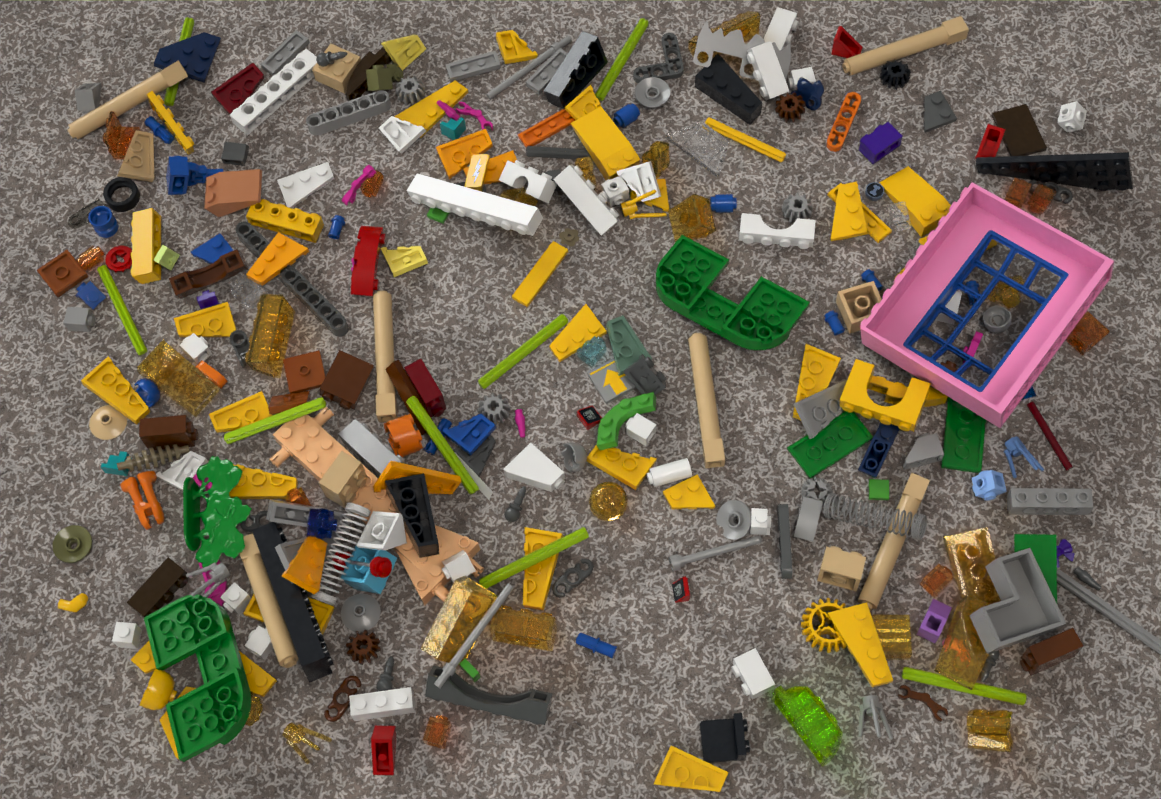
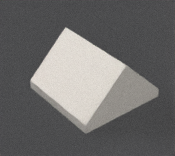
M373 511L356 546L358 548L386 551L407 543L402 514Z

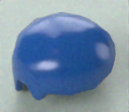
M143 378L134 384L135 386L139 385L136 392L149 408L159 401L160 390L155 382Z

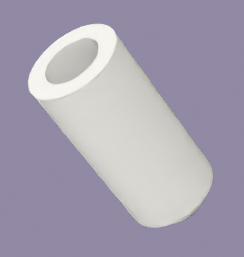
M684 458L649 468V473H646L649 484L657 487L692 477V471L688 459Z

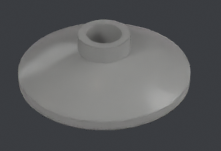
M645 78L637 84L635 97L641 105L648 108H657L669 100L670 87L660 78Z
M727 501L718 510L716 523L723 527V536L731 540H738L746 536L750 531L751 511L742 501Z
M363 593L348 598L341 609L343 624L354 632L370 630L377 624L381 614L378 601L371 595ZM362 608L363 612L357 614V609Z

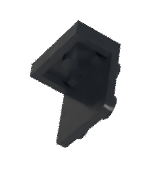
M734 713L731 719L701 721L700 733L703 761L714 763L746 759L747 753H750L749 740H745L744 732H748L747 719H743L742 713Z

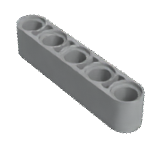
M379 90L310 114L306 119L309 132L315 136L387 112L391 108L389 94L384 90Z

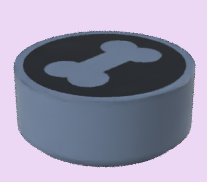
M873 182L867 185L865 195L868 199L878 201L883 197L884 187L880 183Z

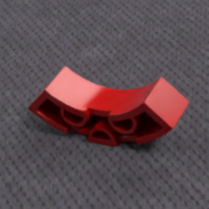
M361 226L357 236L360 241L357 242L354 252V261H357V264H354L352 271L351 294L373 296L375 290L378 291L379 279H376L377 266L382 244L385 245L386 234L383 233V227Z

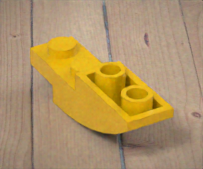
M873 376L868 387L869 390L886 395L884 402L894 405L904 398L908 388L903 383H894L881 376ZM930 387L924 407L945 404L948 396Z

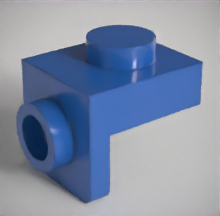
M91 281L87 284L83 282L76 289L78 293L75 296L80 298L92 310L106 298Z

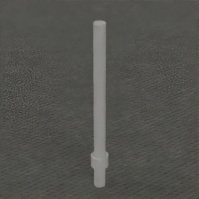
M566 36L561 41L552 44L550 49L492 89L486 96L491 100L551 57L559 48L562 49L572 42L570 36Z
M507 583L452 660L442 668L443 672L434 683L439 689H441L449 676H453L457 669L455 668L514 589L512 585Z

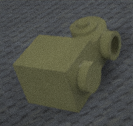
M386 64L387 68H384L383 65H373V69H366L368 91L393 89L392 82L400 81L403 78V71L397 67V64Z

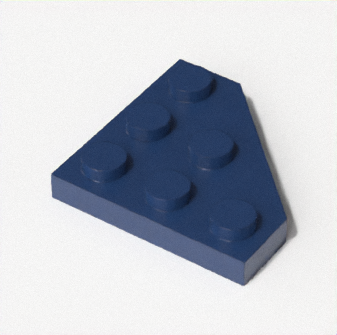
M203 32L160 48L154 61V67L164 69L179 60L188 74V78L205 83L221 38Z

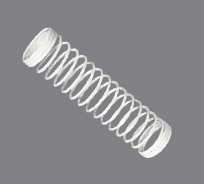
M348 502L345 507L347 513L342 514L345 519L340 520L343 524L338 526L340 531L335 532L338 537L333 538L336 543H332L331 547L333 549L328 550L331 555L326 556V558L330 562H324V565L328 568H323L324 570L338 572L343 575L347 574L328 566L326 563L349 569V567L336 563L328 557L340 559L348 563L352 562L330 551L354 557L352 554L343 552L333 545L345 547L356 551V549L343 545L335 539L357 545V542L348 540L338 533L347 534L357 539H360V537L348 533L340 527L349 528L359 533H363V531L350 527L342 521L352 522L365 527L364 524L352 521L344 515L368 521L361 516L369 517L371 513L369 509ZM323 570V572L326 574H322V576H327L338 579L340 581H344V579L336 577ZM321 577V579H323V580H321V582L328 583V584H332V585H335V586H338V587H342V586L339 585V584H336V583H334V582H331V581L325 579L324 577ZM320 583L321 589H326L338 594L340 593L339 591L333 590ZM320 590L316 594L311 595L312 598L330 605H335L337 601L336 597Z

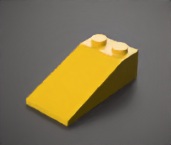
M602 107L571 123V126L605 180L618 177L617 171L639 165L641 159Z
M909 166L879 182L884 187V192L921 237L935 230L940 219L949 213L951 205L945 197Z

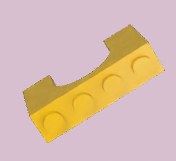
M856 359L840 397V407L846 412L852 413L854 411L867 419L875 418L885 425L892 424L898 426L903 431L914 432L929 395L931 383L912 377L906 394L899 403L893 406H881L874 403L867 394V389L874 374V365Z

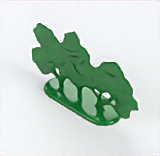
M211 456L207 464L201 465L197 469L196 475L202 481L200 488L192 477L185 478L183 485L184 539L191 551L195 552L198 550L195 559L202 563L203 568L214 562L217 564L222 553L234 559L244 550V537L236 529V526L242 521H246L252 510L248 505H243L242 500L238 497L231 498L229 496V492L239 483L242 470L238 466H234L228 459L220 460L218 456ZM208 477L209 480L204 482L205 478ZM212 482V487L208 491L203 492V490H206L205 486ZM201 496L207 502L206 509L203 512H200ZM200 517L202 518V521H203V523H204V525H205L204 529H202L201 531H200ZM209 535V539H204V536Z

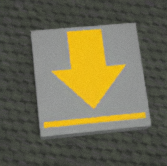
M614 358L587 372L588 377L606 404L636 389V386L626 374L618 375Z

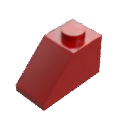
M375 726L371 737L373 775H394L396 726Z

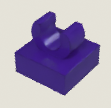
M206 290L202 292L201 296H197L201 310L220 304L215 291L210 292Z

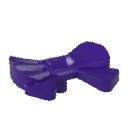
M1061 539L1057 546V568L1060 567L1059 557L1062 554L1069 561L1072 562L1074 560L1075 554L1072 553V546L1066 539Z

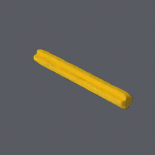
M710 117L705 121L704 126L776 161L783 162L786 157L785 152Z

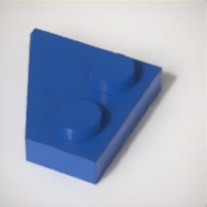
M219 233L191 251V254L212 264L220 256L234 250Z
M479 414L470 420L459 422V425L455 427L445 428L442 432L471 456L496 429V425L484 415Z

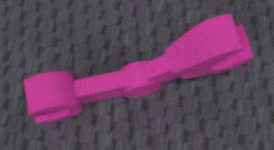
M459 102V106L464 107V109L456 108L458 114L475 117L480 122L482 130L485 129V126H490L493 130V124L490 121H486L481 110L472 109L465 102Z
M367 165L363 169V174L352 182L351 189L343 196L342 202L346 206L349 202L351 204L355 202L356 191L360 188L361 184L367 178L375 175L376 171L371 165Z

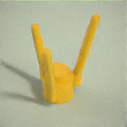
M656 190L645 193L633 200L620 203L624 217L629 216L630 220L634 218L667 216V214H635L638 211L636 202L655 194Z

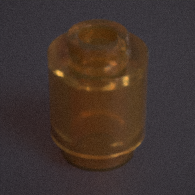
M375 170V175L367 178L361 184L360 190L366 197H375L384 178L381 172Z
M92 245L78 255L79 258L76 261L84 271L91 270L104 260L103 256L105 254L99 246L95 248Z

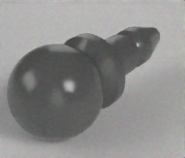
M347 52L320 53L316 58L317 64L322 67L333 64L334 60L344 58Z
M525 486L518 491L514 504L510 503V507L505 510L504 516L509 522H515L520 517V511L522 510L520 505L526 494Z
M985 649L983 650L981 662L984 664L981 671V682L986 681L991 667L996 665L995 661L1000 655L999 650L989 654L986 653Z
M392 656L386 662L384 673L379 676L380 680L376 684L377 691L392 690L393 688L391 681H393L394 677L391 675L394 660Z

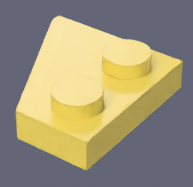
M410 35L381 43L394 64H397V67L402 71L426 50L418 35Z
M421 246L397 247V250H387V247L381 248L394 277L428 264Z

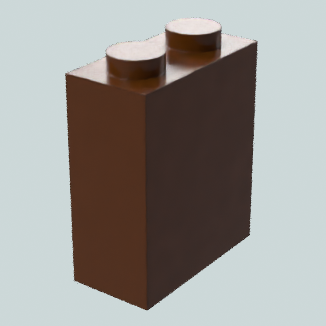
M339 350L320 387V395L328 402L334 401L339 403V406L349 410L351 408L355 410L374 372V365Z
M186 415L140 419L139 437L148 450L151 447L157 450V446H161L163 450L165 449L164 445H169L170 449H173L172 444H177L179 447L186 445L195 447V440H198V431L193 427V422Z
M1071 628L1029 646L1021 656L1022 660L1020 663L1025 672L1028 671L1030 676L1075 657L1082 649L1083 644L1074 628Z

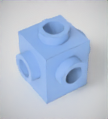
M985 470L979 472V475L972 477V489L976 497L989 501L995 499L997 495L1007 492L1003 473Z

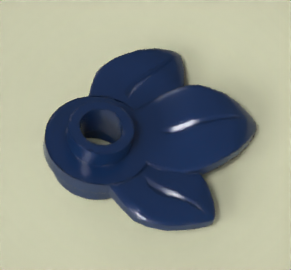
M800 77L797 83V90H794L796 95L802 96L808 109L817 110L822 104L821 96L824 93L822 82L818 80L812 84L807 79Z

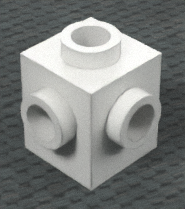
M1077 101L1061 105L1057 123L1066 132L1083 129L1087 111Z
M621 176L608 179L601 184L602 192L600 193L607 199L609 207L620 205V203L629 199V188Z

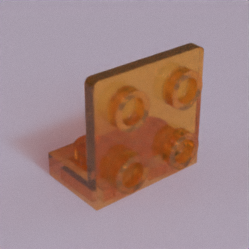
M110 111L109 118L106 119L107 129L106 133L103 134V142L114 159L124 160L132 137L136 130L140 131V128L121 126L115 112Z
M1087 311L1066 341L1081 355H1084L1107 336L1109 330Z

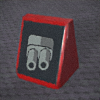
M593 405L576 412L577 417L587 431L599 424L602 419Z
M685 576L672 584L674 601L676 603L690 600L688 578Z

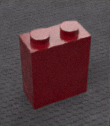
M422 359L405 366L404 369L430 417L441 416L444 410H446L443 394Z

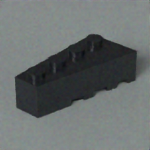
M582 31L544 90L549 103L565 109V106L608 63L597 36Z
M718 53L712 59L711 65L704 67L695 76V87L747 124L751 125L761 114L762 102Z
M424 473L386 480V492L396 512L402 514L404 528L419 558L440 554Z

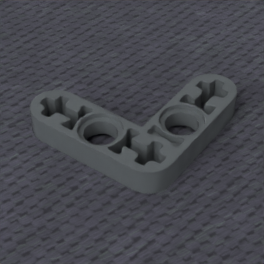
M666 33L662 36V48L666 63L637 67L633 72V79L636 83L649 78L648 71H651L650 77H657L662 80L676 79L683 75V62L675 34ZM667 39L672 41V47H669ZM674 53L677 55V57L671 59L668 57V55ZM675 63L678 72H675L673 70V64ZM656 70H660L663 72V74L657 76L654 74V72Z

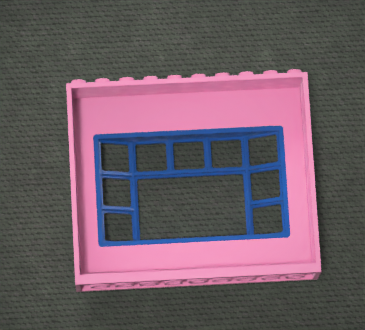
M972 182L968 188L965 187L962 190L959 200L952 203L949 213L940 219L936 230H932L929 233L927 242L919 246L916 256L913 260L910 259L907 262L904 272L896 276L894 285L884 292L881 302L873 306L871 315L863 319L860 324L862 344L920 380L931 383L933 388L1001 428L1109 282L1112 276L1114 260ZM992 239L1010 248V252L999 271L980 261ZM1016 253L1035 262L1034 268L1023 285L1004 275ZM975 267L994 277L982 294L963 284ZM1041 267L1060 276L1058 284L1047 299L1029 289ZM1002 281L1042 304V306L993 370L953 346L952 343L997 283ZM957 290L976 299V302L964 317L945 307ZM940 313L959 323L947 340H943L928 331V328ZM922 336L942 346L931 357L911 347ZM946 351H950L966 361L955 372L936 362ZM971 365L990 375L981 387H977L961 377Z

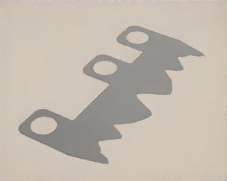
M706 21L698 36L693 62L695 65L709 67L714 51L742 58L740 75L755 79L753 74L747 75L744 72V66L749 63L747 50L761 45L765 41L760 35L755 34L749 43L745 44L741 30L731 31L726 36L723 35L722 28L712 33ZM773 42V48L786 80L791 62V44L788 43L785 48L779 50L776 43ZM700 52L708 54L709 58L706 63L698 61L697 56Z

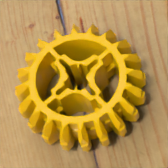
M830 598L826 599V603L819 599L818 605L812 602L811 608H806L805 612L807 614L802 615L804 621L801 622V627L805 628L802 630V635H808L806 642L813 640L812 648L818 644L820 645L819 651L822 652L823 648L827 647V653L831 652V647H833L835 652L839 651V646L843 649L846 648L847 645L842 637L839 636L834 624L832 628L830 626L824 627L825 623H832L825 611L832 612L843 609L846 606L845 603L839 606L838 599H835L834 603H831ZM815 615L819 617L818 620L821 624L817 630H814L812 626V619ZM827 634L831 636L832 639H825L820 636Z

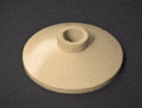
M105 405L92 414L89 427L95 437L102 440H110L116 438L124 431L127 425V417L111 405Z

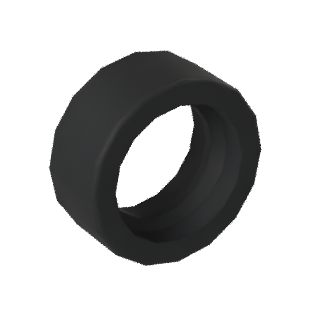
M125 177L112 179L107 183L103 191L107 205L116 212L129 211L140 200V192L136 184L131 179ZM129 187L132 190V194L125 201L115 202L112 200V194L118 188Z

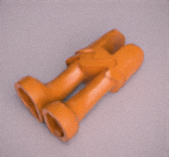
M155 471L137 474L138 481L142 486L148 503L143 502L139 491V484L135 477H129L120 484L122 491L130 494L135 504L132 505L135 509L134 512L138 515L142 526L146 530L152 528L148 516L154 515L158 525L164 523L165 519L163 509L156 498L152 485L157 480Z

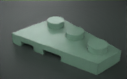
M623 315L607 321L606 328L619 376L625 374L624 370L637 361L641 354L645 357L648 356L652 360Z

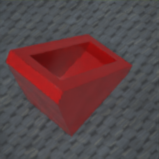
M839 26L833 42L832 55L849 58L860 54L862 46L842 26Z

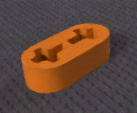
M202 360L195 366V369L202 376L220 389L228 382L222 374Z

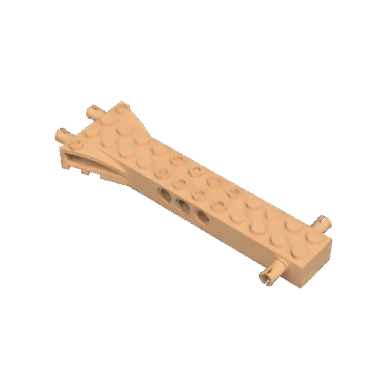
M325 407L314 418L305 415L284 423L273 434L276 442L282 448L269 460L278 468L289 456L293 457L320 481L341 451L353 458L355 457L322 428V425L334 416L332 411ZM363 465L367 481L355 493L356 496L352 503L369 509L371 513L369 517H361L369 521L373 511L397 513L386 489H382L381 492H374L373 485L378 478ZM435 525L440 554L419 558L405 530L407 543L392 549L398 554L424 606L435 595L446 606L451 605L450 600L453 602L456 598L455 595L444 587L451 578L447 579L444 575L442 568L445 566L442 561L464 550L476 570L472 573L474 577L477 578L479 576L478 572L480 574L483 572L484 568L473 559L480 551L478 542Z

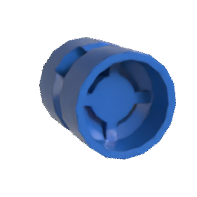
M97 206L90 211L88 216L89 222L100 237L108 238L116 234L119 225L108 207Z

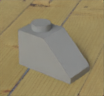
M84 83L75 89L78 111L89 113L99 107L102 83Z
M925 433L917 438L904 462V470L942 461L944 452L937 433L931 435L930 433Z

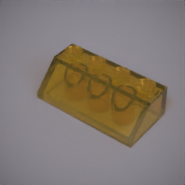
M747 11L743 14H738L729 21H724L721 25L710 30L714 33L722 28L724 36L731 31L741 30L743 40L746 42L752 39L755 34L759 35L761 15L759 12ZM694 36L689 40L688 50L693 57L698 36ZM714 51L712 58H714L717 53L719 55L722 53ZM700 52L697 56L698 61L701 63L708 61L709 58L706 52Z
M261 294L260 301L257 304L258 311L253 321L254 328L249 338L250 345L248 352H246L245 360L252 370L273 378H280L295 311L283 295Z
M467 576L456 579L420 649L437 660L449 663L498 596ZM472 645L471 648L468 650V652H467L466 655L463 657V659L460 661V663H461L464 659H467V657H468V655H469V653H470V651H471L473 645Z

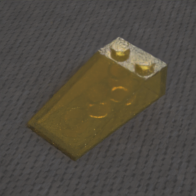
M164 340L137 367V372L141 376L153 381L161 392L195 417L221 390V388Z
M978 527L944 535L943 539L947 556L967 616L978 610H971V608L1000 602L1001 599L985 567L995 560L988 527Z
M967 594L958 601L934 671L972 690L988 654L969 615L981 607L990 604L971 594Z

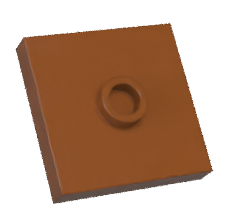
M65 250L37 269V272L57 297H60L88 278L87 273L68 250Z
M320 350L283 359L290 394L321 387L326 376Z
M310 391L272 396L268 407L269 414L281 413L310 402Z

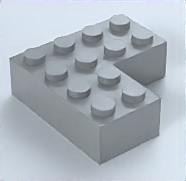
M1030 548L999 557L985 566L1001 601L981 607L969 616L987 654L1053 632L1066 624Z

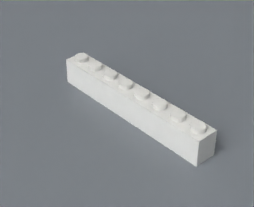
M416 174L407 189L411 200L416 204L422 203L430 208H439L447 213L453 212L461 217L466 216L475 221L486 222L491 226H501L505 230L511 229L522 235L528 234L533 236L543 219L538 207L421 174Z

